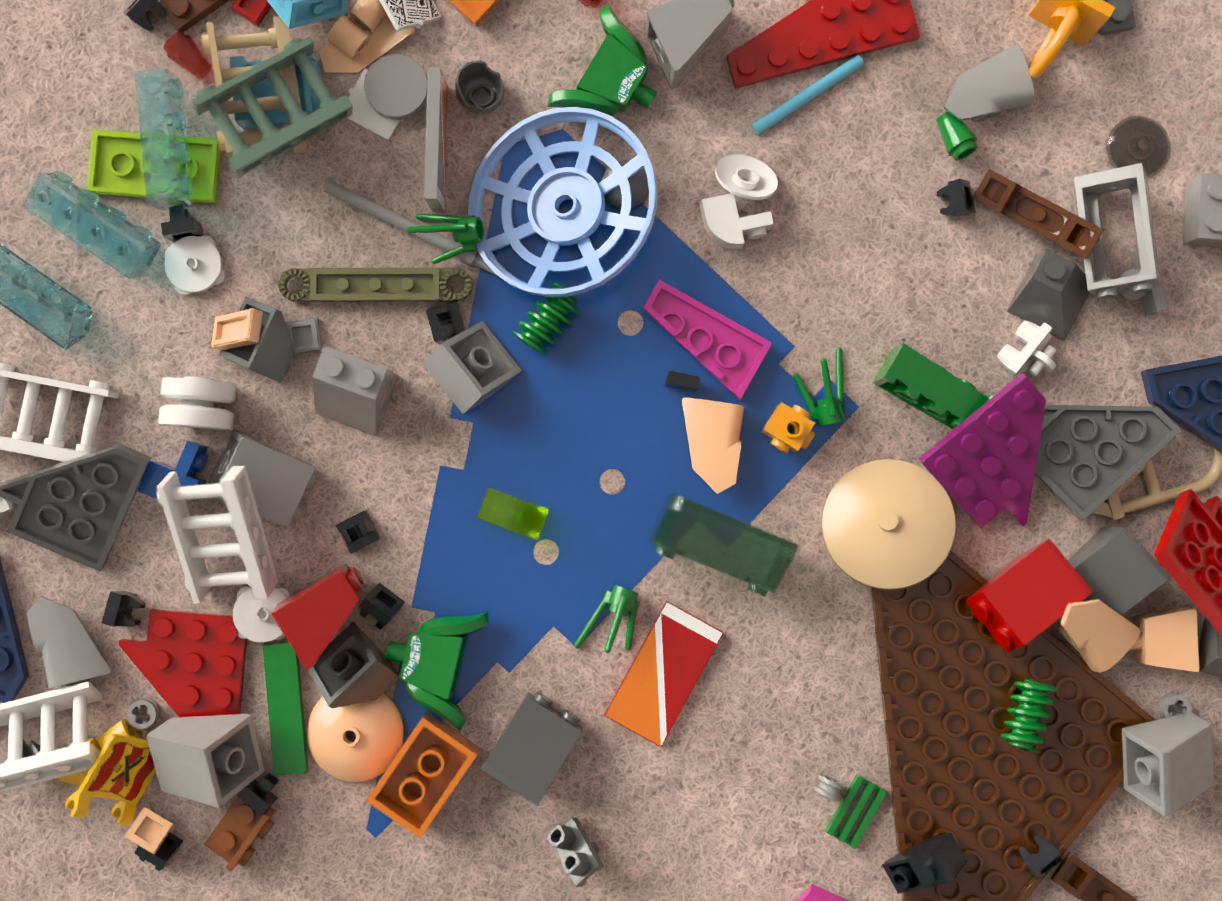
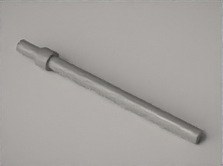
M331 180L325 186L324 192L406 232L408 227L423 226ZM437 232L410 233L445 251H450L462 245ZM478 250L467 251L457 255L460 258V262L470 267L475 265L496 275L484 262Z

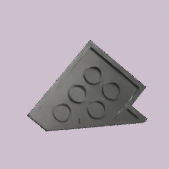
M1046 405L1035 475L1083 521L1177 436L1182 429L1159 407Z
M118 444L1 482L0 497L17 504L6 532L97 571H101L105 566L152 457L125 445Z

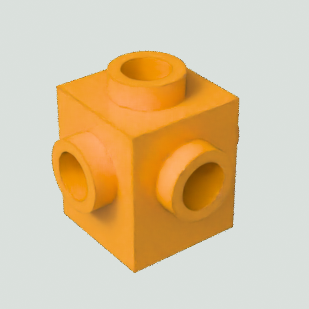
M781 402L777 405L761 432L773 439L770 443L772 446L787 454L789 450L796 452L800 447L803 449L808 447L815 436V432L811 431L815 422L809 419L811 414L797 405L790 408ZM788 424L794 427L793 434H790L788 432Z

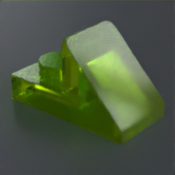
M488 487L477 518L506 528V530L539 540L550 509Z

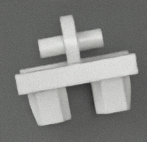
M1025 320L1015 333V338L1026 344L1023 350L1019 352L1006 344L998 353L997 361L1008 370V377L1011 380H1014L1021 373H1025L1032 362L1034 364L1029 369V372L1034 376H1037L1042 369L1048 372H1052L1055 369L1056 364L1051 357L1056 352V349L1048 345L1044 352H1041L1052 338L1050 335L1052 327L1045 322L1039 327Z

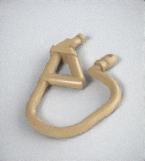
M1214 448L1211 468L1201 480L1162 491L1151 458L1091 514L1103 516L1109 520H1116L1125 517V514L1175 500L1181 492L1192 489L1195 494L1211 487L1222 473V453ZM1142 472L1148 495L1121 502L1119 495Z

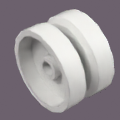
M202 377L162 378L161 395L166 399L182 402L181 405H164L160 407L158 424L231 431L233 430L234 413L230 410L213 407L214 404H230L234 402L237 385Z

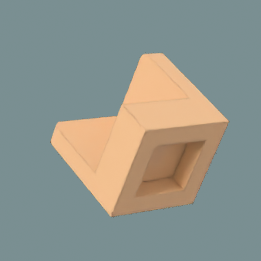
M144 807L124 837L133 844H137L155 855L168 833H173L175 826L173 823Z

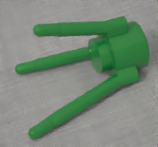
M418 213L416 214V219L453 224L407 228L408 233L452 232L454 241L462 244L457 248L432 258V264H437L467 251L477 250L476 243H482L484 240L482 220L474 215L452 216Z
M840 347L836 348L835 360L836 396H833L827 360L822 358L820 361L826 398L817 400L818 407L815 406L799 374L795 373L793 375L797 387L809 408L811 420L818 418L819 426L845 421L843 412H846L843 388V360Z
M615 584L612 592L606 590L602 602L574 643V647L578 649L582 645L608 604H611L609 611L616 614L604 651L605 653L611 652L622 617H627L628 612L625 649L630 650L636 612L640 603L636 601L639 593Z

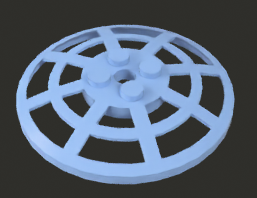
M580 107L555 108L522 120L506 131L492 145L482 159L474 176L469 194L468 216L474 215L482 220L483 198L486 190L503 196L501 218L505 233L487 240L484 234L483 242L476 243L477 250L484 262L497 276L508 284L529 294L544 297H567L581 294L605 284L618 275L633 261L645 244L653 226L657 210L658 187L656 174L651 159L637 136L620 121L608 114L593 109ZM562 122L586 123L582 142H560L544 147L536 132L543 127ZM599 126L607 128L622 137L633 148L637 156L621 167L619 162L610 153L595 146ZM525 138L533 155L528 157L517 168L509 183L490 178L503 156L517 142ZM563 153H579L575 168L563 167L556 169L550 159L552 156ZM592 156L604 162L613 171V174L599 183L587 173ZM539 164L544 176L539 179L531 191L519 188L525 176ZM642 168L645 170L649 187V207L646 218L630 216L632 195L628 179ZM620 185L622 194L621 214L605 211L604 195ZM514 200L527 204L529 222L517 228H514L512 219ZM564 200H573V207L569 212L559 213V206ZM600 224L615 227L608 240L595 251L589 236L596 231ZM625 229L640 231L638 239L629 252L612 269L604 273L599 259L604 257L616 245ZM538 233L548 243L542 257L539 258L529 252L520 240ZM577 244L583 256L579 260L570 262H554L560 246ZM511 245L522 259L536 267L529 282L521 281L509 273L497 261L492 251ZM587 266L593 279L585 284L564 289L541 287L549 271L568 272Z

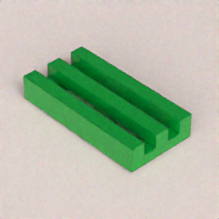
M856 774L825 830L826 833L856 849L887 791ZM862 784L865 786V789L840 832L837 830V827ZM872 791L876 792L853 835L849 837L848 834Z

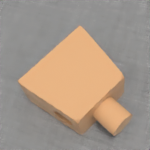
M1176 607L1133 616V624L1141 630L1139 637L1130 649L1134 650L1135 662L1157 667L1199 672L1197 609Z

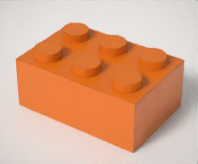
M427 711L366 801L421 839L481 748Z

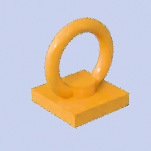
M1038 0L1029 16L1050 27L1051 30L1029 67L1031 78H1039L1045 73L1068 38L1084 47L1111 17L1115 7L1104 0Z

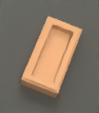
M252 308L217 316L214 323L211 348L222 351L259 343L263 311Z

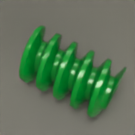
M555 282L551 285L553 289H564ZM573 296L544 297L547 304L537 301L535 307L539 314L528 311L527 317L531 323L520 321L518 326L522 334L515 331L511 332L533 351L546 355L547 351L543 343L546 342L552 345L556 343L551 335L552 332L563 335L564 332L559 324L561 322L568 325L572 324L568 313L580 315V311L576 306L577 300Z
M1025 679L1023 682H1014V686L1022 691V694L1011 695L1010 699L1019 705L1018 707L1007 709V712L1013 715L1015 720L1004 721V725L1010 728L1012 732L1002 733L1000 737L1009 744L1041 753L1040 750L1033 746L1034 744H1043L1045 742V739L1037 734V731L1048 730V726L1040 721V718H1050L1052 715L1043 706L1055 703V700L1049 697L1047 692H1057L1058 688Z

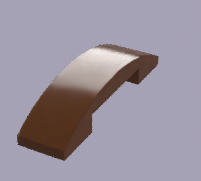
M990 169L972 197L1085 259L1089 257L1105 231Z
M1070 852L1067 853L1050 878L1081 901H1138Z

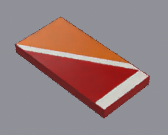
M666 601L604 716L662 747L723 632Z

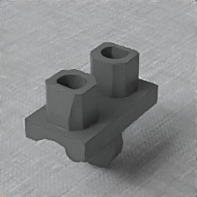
M571 817L565 824L557 825L547 834L551 847H555L562 860L561 865L565 873L570 875L575 886L582 887L592 874L604 867L598 856L599 848L597 844L590 842L578 818Z

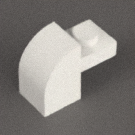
M732 193L701 200L700 209L706 232L715 243L724 248L742 249L745 244L743 235H747L748 239L766 236V230H770L774 224L771 211L739 218L735 197Z

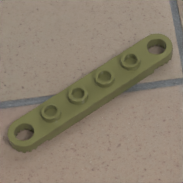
M294 268L284 271L278 281V289L282 296L293 302H458L468 298L473 289L471 277L466 271L459 268ZM454 276H460L465 280L464 290L457 294L450 292L447 288L448 281ZM292 277H301L304 282V288L299 293L291 294L287 289L288 281Z

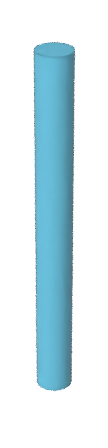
M856 55L751 125L753 130L759 136L863 67V59L860 55Z

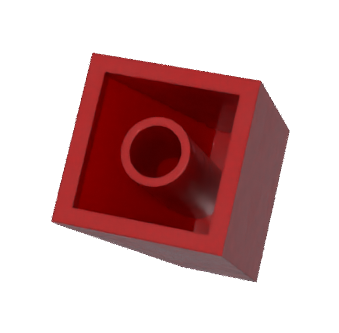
M1049 538L1015 557L965 601L971 607L973 614L992 633L996 643L1009 653L1025 646L1061 618L1068 604L1081 602L1093 591Z
M346 563L278 603L271 613L306 670L312 668L359 601L363 591L362 585L364 581L355 567L349 569Z

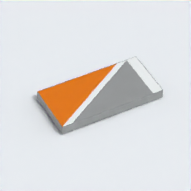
M429 67L427 75L424 198L433 212H444L448 85L441 67Z

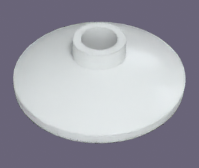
M741 154L727 155L718 161L715 168L718 182L732 194L745 199H766L775 193L778 186V179L774 171L764 162L751 156Z

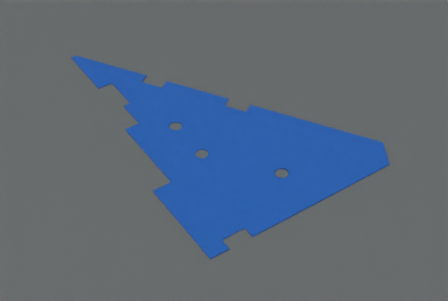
M564 129L539 136L544 147L560 142L576 141ZM526 140L517 142L503 156L499 181L508 184L517 168L528 157L533 155ZM563 153L552 156L550 159L556 169L563 167L575 168L579 153ZM592 156L587 173L599 183L606 169ZM539 164L525 176L519 188L531 191L539 179L544 176ZM496 193L486 240L505 233L501 218L503 196ZM605 199V211L621 214L622 209L611 206ZM516 200L513 202L512 209L514 228L529 222L527 204ZM564 200L559 206V213L569 212L573 207V200ZM644 204L638 205L631 209L630 216L646 218L648 208ZM657 216L654 218L653 226L645 244L631 263L605 284L585 293L572 295L577 300L576 306L580 311V315L568 313L572 324L568 325L562 322L559 324L564 332L563 335L552 332L551 335L556 343L554 345L546 342L543 343L547 351L546 355L533 351L511 332L515 331L522 334L518 323L520 321L531 323L527 317V312L532 311L539 314L535 303L540 301L547 304L544 296L529 294L514 288L499 276L480 268L468 328L483 321L522 371L487 400L464 415L454 402L452 404L450 418L473 423L464 470L440 465L411 607L435 612L434 618L477 615L488 611L489 624L479 631L465 634L468 635L455 693L451 697L456 704L472 690L497 662L510 673L553 626L574 645L602 602L606 590L612 592L614 584L632 590L698 519L728 547L859 408L844 393L846 412H843L845 421L819 426L818 418L811 420L815 422L811 431L815 432V436L806 449L800 447L798 451L793 452L789 450L786 454L772 446L770 443L773 439L761 431L778 404L782 402L790 408L797 405L810 413L794 378L779 365L795 346ZM600 224L596 231L589 236L595 251L608 240L615 227ZM625 229L616 245L604 257L599 259L604 273L612 269L629 252L638 239L640 231ZM538 233L520 240L529 252L539 258L542 257L548 243ZM577 244L560 246L554 262H570L579 260L583 256ZM511 245L492 251L497 261L509 273L521 281L529 282L536 267L522 259ZM587 266L568 272L549 271L541 287L553 289L551 285L555 282L562 288H570L585 284L593 279ZM659 279L772 342L740 400L643 310ZM628 310L638 312L643 319L641 331L633 336L623 334L618 327V318L623 312ZM671 370L698 376L700 378L698 390L693 392L665 386L667 373ZM831 381L833 396H836V384ZM824 387L814 397L810 394L816 407H818L817 400L826 398ZM684 397L744 406L739 438L741 441V451L736 484L718 494L692 468L682 399ZM788 424L787 430L790 434H793L794 427ZM616 469L623 474L625 486L618 494L610 495L601 489L600 477L606 470ZM543 539L552 540L559 549L558 558L549 565L540 564L533 555L534 546ZM608 604L589 635L612 612L609 611L611 604ZM400 663V665H399V670H398L399 676H400L401 668H402V664H401V663ZM400 678L396 681L393 701L399 708L403 718L404 745L427 711L441 721L444 718L418 704L406 690L405 681H402ZM384 773L377 776L376 784L379 782ZM371 805L366 830L376 838L393 819Z

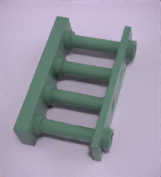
M311 37L304 40L300 38L292 40L284 46V51L215 88L213 86L203 88L196 94V98L192 100L198 116L209 110L234 150L232 153L233 157L229 158V162L237 178L242 177L352 115L353 105L345 94L340 98L332 96L308 58L309 55L314 53V42ZM294 63L298 65L321 102L319 105L320 109L311 114L307 111L303 112L279 73ZM265 79H268L292 118L290 121L291 125L282 130L278 127L274 128L250 87ZM237 94L263 134L261 137L262 141L253 146L245 144L221 106V103Z

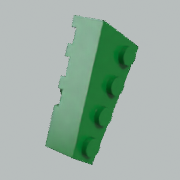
M905 343L889 352L872 382L952 430L993 397L991 395H983L976 390L973 384L964 379L957 378L944 367L929 360Z

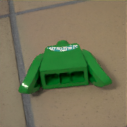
M608 4L599 11L600 21L607 36L577 84L576 90L566 89L551 93L547 107H580L613 116L618 111L624 113L631 100L646 109L651 105L657 92L642 83L648 71L645 51L638 39L616 17Z
M488 611L469 616L431 618L422 623L417 632L410 634L407 645L391 641L386 653V660L402 664L400 679L405 681L406 690L410 696L424 708L449 721L459 731L465 724L466 717L451 697L455 693L468 635L465 634L479 631L488 625Z

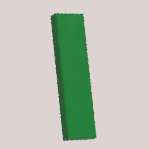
M289 642L263 645L274 776L307 773L309 768L299 658Z

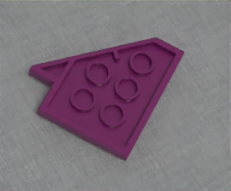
M1021 373L919 457L921 463L980 528H983L1006 508L1022 526L1027 524L1046 398L1024 373Z

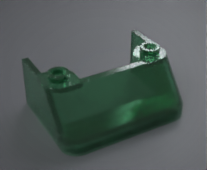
M675 494L667 495L649 540L651 544L657 546L655 553L670 559H674L675 554L708 566L750 583L747 590L766 597L768 591L776 592L799 547V544Z

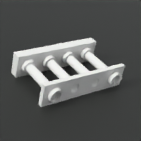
M0 363V419L9 378L27 381L17 432L13 431L12 437L1 435L2 429H0L1 450L62 462L96 452L97 447H94L104 396L115 399L119 398L118 392L109 390L110 384L90 380L89 386L17 373L14 372V365ZM41 384L59 387L49 437L44 439V443L34 442V435L30 434ZM72 390L91 394L81 442L76 445V449L65 448V441H62Z
M245 465L233 466L220 483L181 487L177 472H170L157 486V499L163 506L185 575V586L191 594L193 603H200L211 587L248 584L252 588L255 600L268 599L279 581ZM222 497L226 500L229 513L190 516L185 501L188 499ZM230 526L234 529L238 541L235 543L199 545L194 529ZM240 556L246 568V571L208 574L204 558Z
M89 681L74 682L68 687L0 704V726L9 724L8 760L4 764H0V793L91 769L100 751L90 742H87V704L103 699L102 694ZM73 708V743L69 747L55 750V712ZM41 716L40 752L35 756L22 759L23 721Z

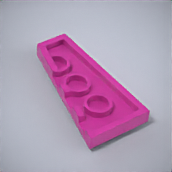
M660 279L643 307L644 311L739 400L742 398L772 342Z

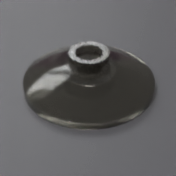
M1133 116L1122 120L1112 129L1108 136L1106 150L1108 159L1114 169L1142 163L1147 171V177L1150 178L1159 173L1168 162L1171 145L1167 132L1158 122L1144 116ZM1139 140L1146 142V150H1142L1139 147Z

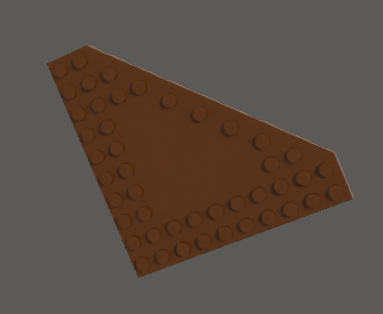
M951 550L940 568L919 584L898 590L871 588L897 854L925 838L952 833L967 860V863L949 884L901 893L902 901H1026L1050 871L1036 881L1027 870L1019 851L1020 847L1024 846L1029 853L1037 855L1039 853V846L1033 837L1039 835L1050 844L1053 843L1063 856L1124 780L1122 728L1155 721V719L1099 672L1092 671L1082 658L1046 629L1025 646L1007 653L1003 647L996 643L992 633L973 614L971 607L965 601L984 585L987 580ZM1025 679L1058 688L1057 692H1047V695L1054 699L1055 703L1043 706L1052 715L1050 718H1040V721L1048 726V730L1037 731V734L1043 737L1045 742L1043 744H1034L1033 746L1040 750L1041 753L1009 744L1000 737L1002 733L1012 732L1010 728L1004 725V721L1015 720V717L1007 712V709L1018 707L1019 705L1010 699L1011 695L1022 694V691L1014 686V682H1023Z

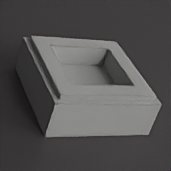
M318 318L285 322L294 354L323 350Z

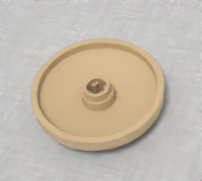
M894 459L867 462L845 474L831 490L824 507L822 519L824 540L837 566L856 582L880 590L908 588L923 582L934 574L946 560L951 550L956 526L951 500L937 479L915 464Z

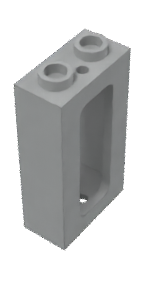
M1139 163L1074 177L1079 217L1102 228L1099 197L1104 193L1129 189L1132 195L1141 270L1137 275L1116 279L1109 278L1102 234L1087 259L1084 258L1087 290L1093 297L1098 296V299L1101 300L1118 297V292L1132 290L1134 294L1147 293L1153 290V286L1161 285L1148 177L1143 164Z

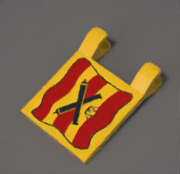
M111 733L81 786L65 803L67 809L73 810L71 816L74 818L85 817L89 810L91 798L95 796L119 801L112 808L111 815L119 818L117 820L118 825H130L135 816L137 803L156 773L148 741Z

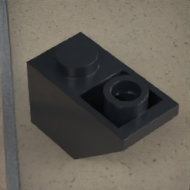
M946 833L925 838L885 861L882 866L897 893L901 894L949 884L964 867L967 860L952 833Z

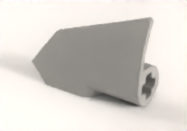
M1014 45L957 77L944 109L959 121L971 118L973 122L993 118L999 115L1001 111L1033 104L1035 99L1034 86L1020 46Z
M39 596L28 610L27 617L34 648L43 658L49 689L111 674L112 668L76 611L46 597Z

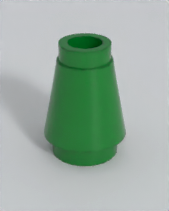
M948 111L937 118L936 121L939 125L948 156H953L955 161H959L978 149L976 144L977 137L963 121H959Z

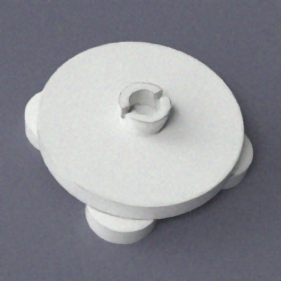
M187 236L176 241L165 251V271L179 294L189 295L191 293L203 292L213 285H220L224 282L225 272L222 269V257L216 248L214 239L210 236Z
M249 586L242 587L237 593V600L233 608V621L238 630V637L254 642L283 639L285 635L271 613L278 603L290 596L289 592L284 588H274L268 599L255 600L252 588Z

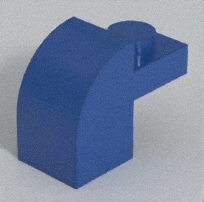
M187 441L176 468L162 462L150 461L137 491L157 499V486L170 472H177L181 487L205 485L207 481L195 476L197 472L201 473L206 466L208 455L205 453L208 447L197 442Z

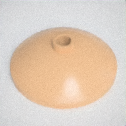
M385 692L377 700L334 709L330 708L322 697L314 706L307 724V742L315 762L329 775L348 782L367 781L384 773L402 748L405 733L402 715L396 703ZM348 730L355 733V741L347 740L346 732Z

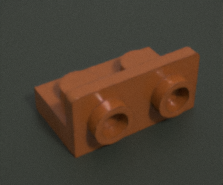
M237 797L204 845L229 862L226 866L228 870L232 871L238 864L244 867L256 851L251 847L258 837L263 840L275 823L270 819L276 810L270 807L261 816Z

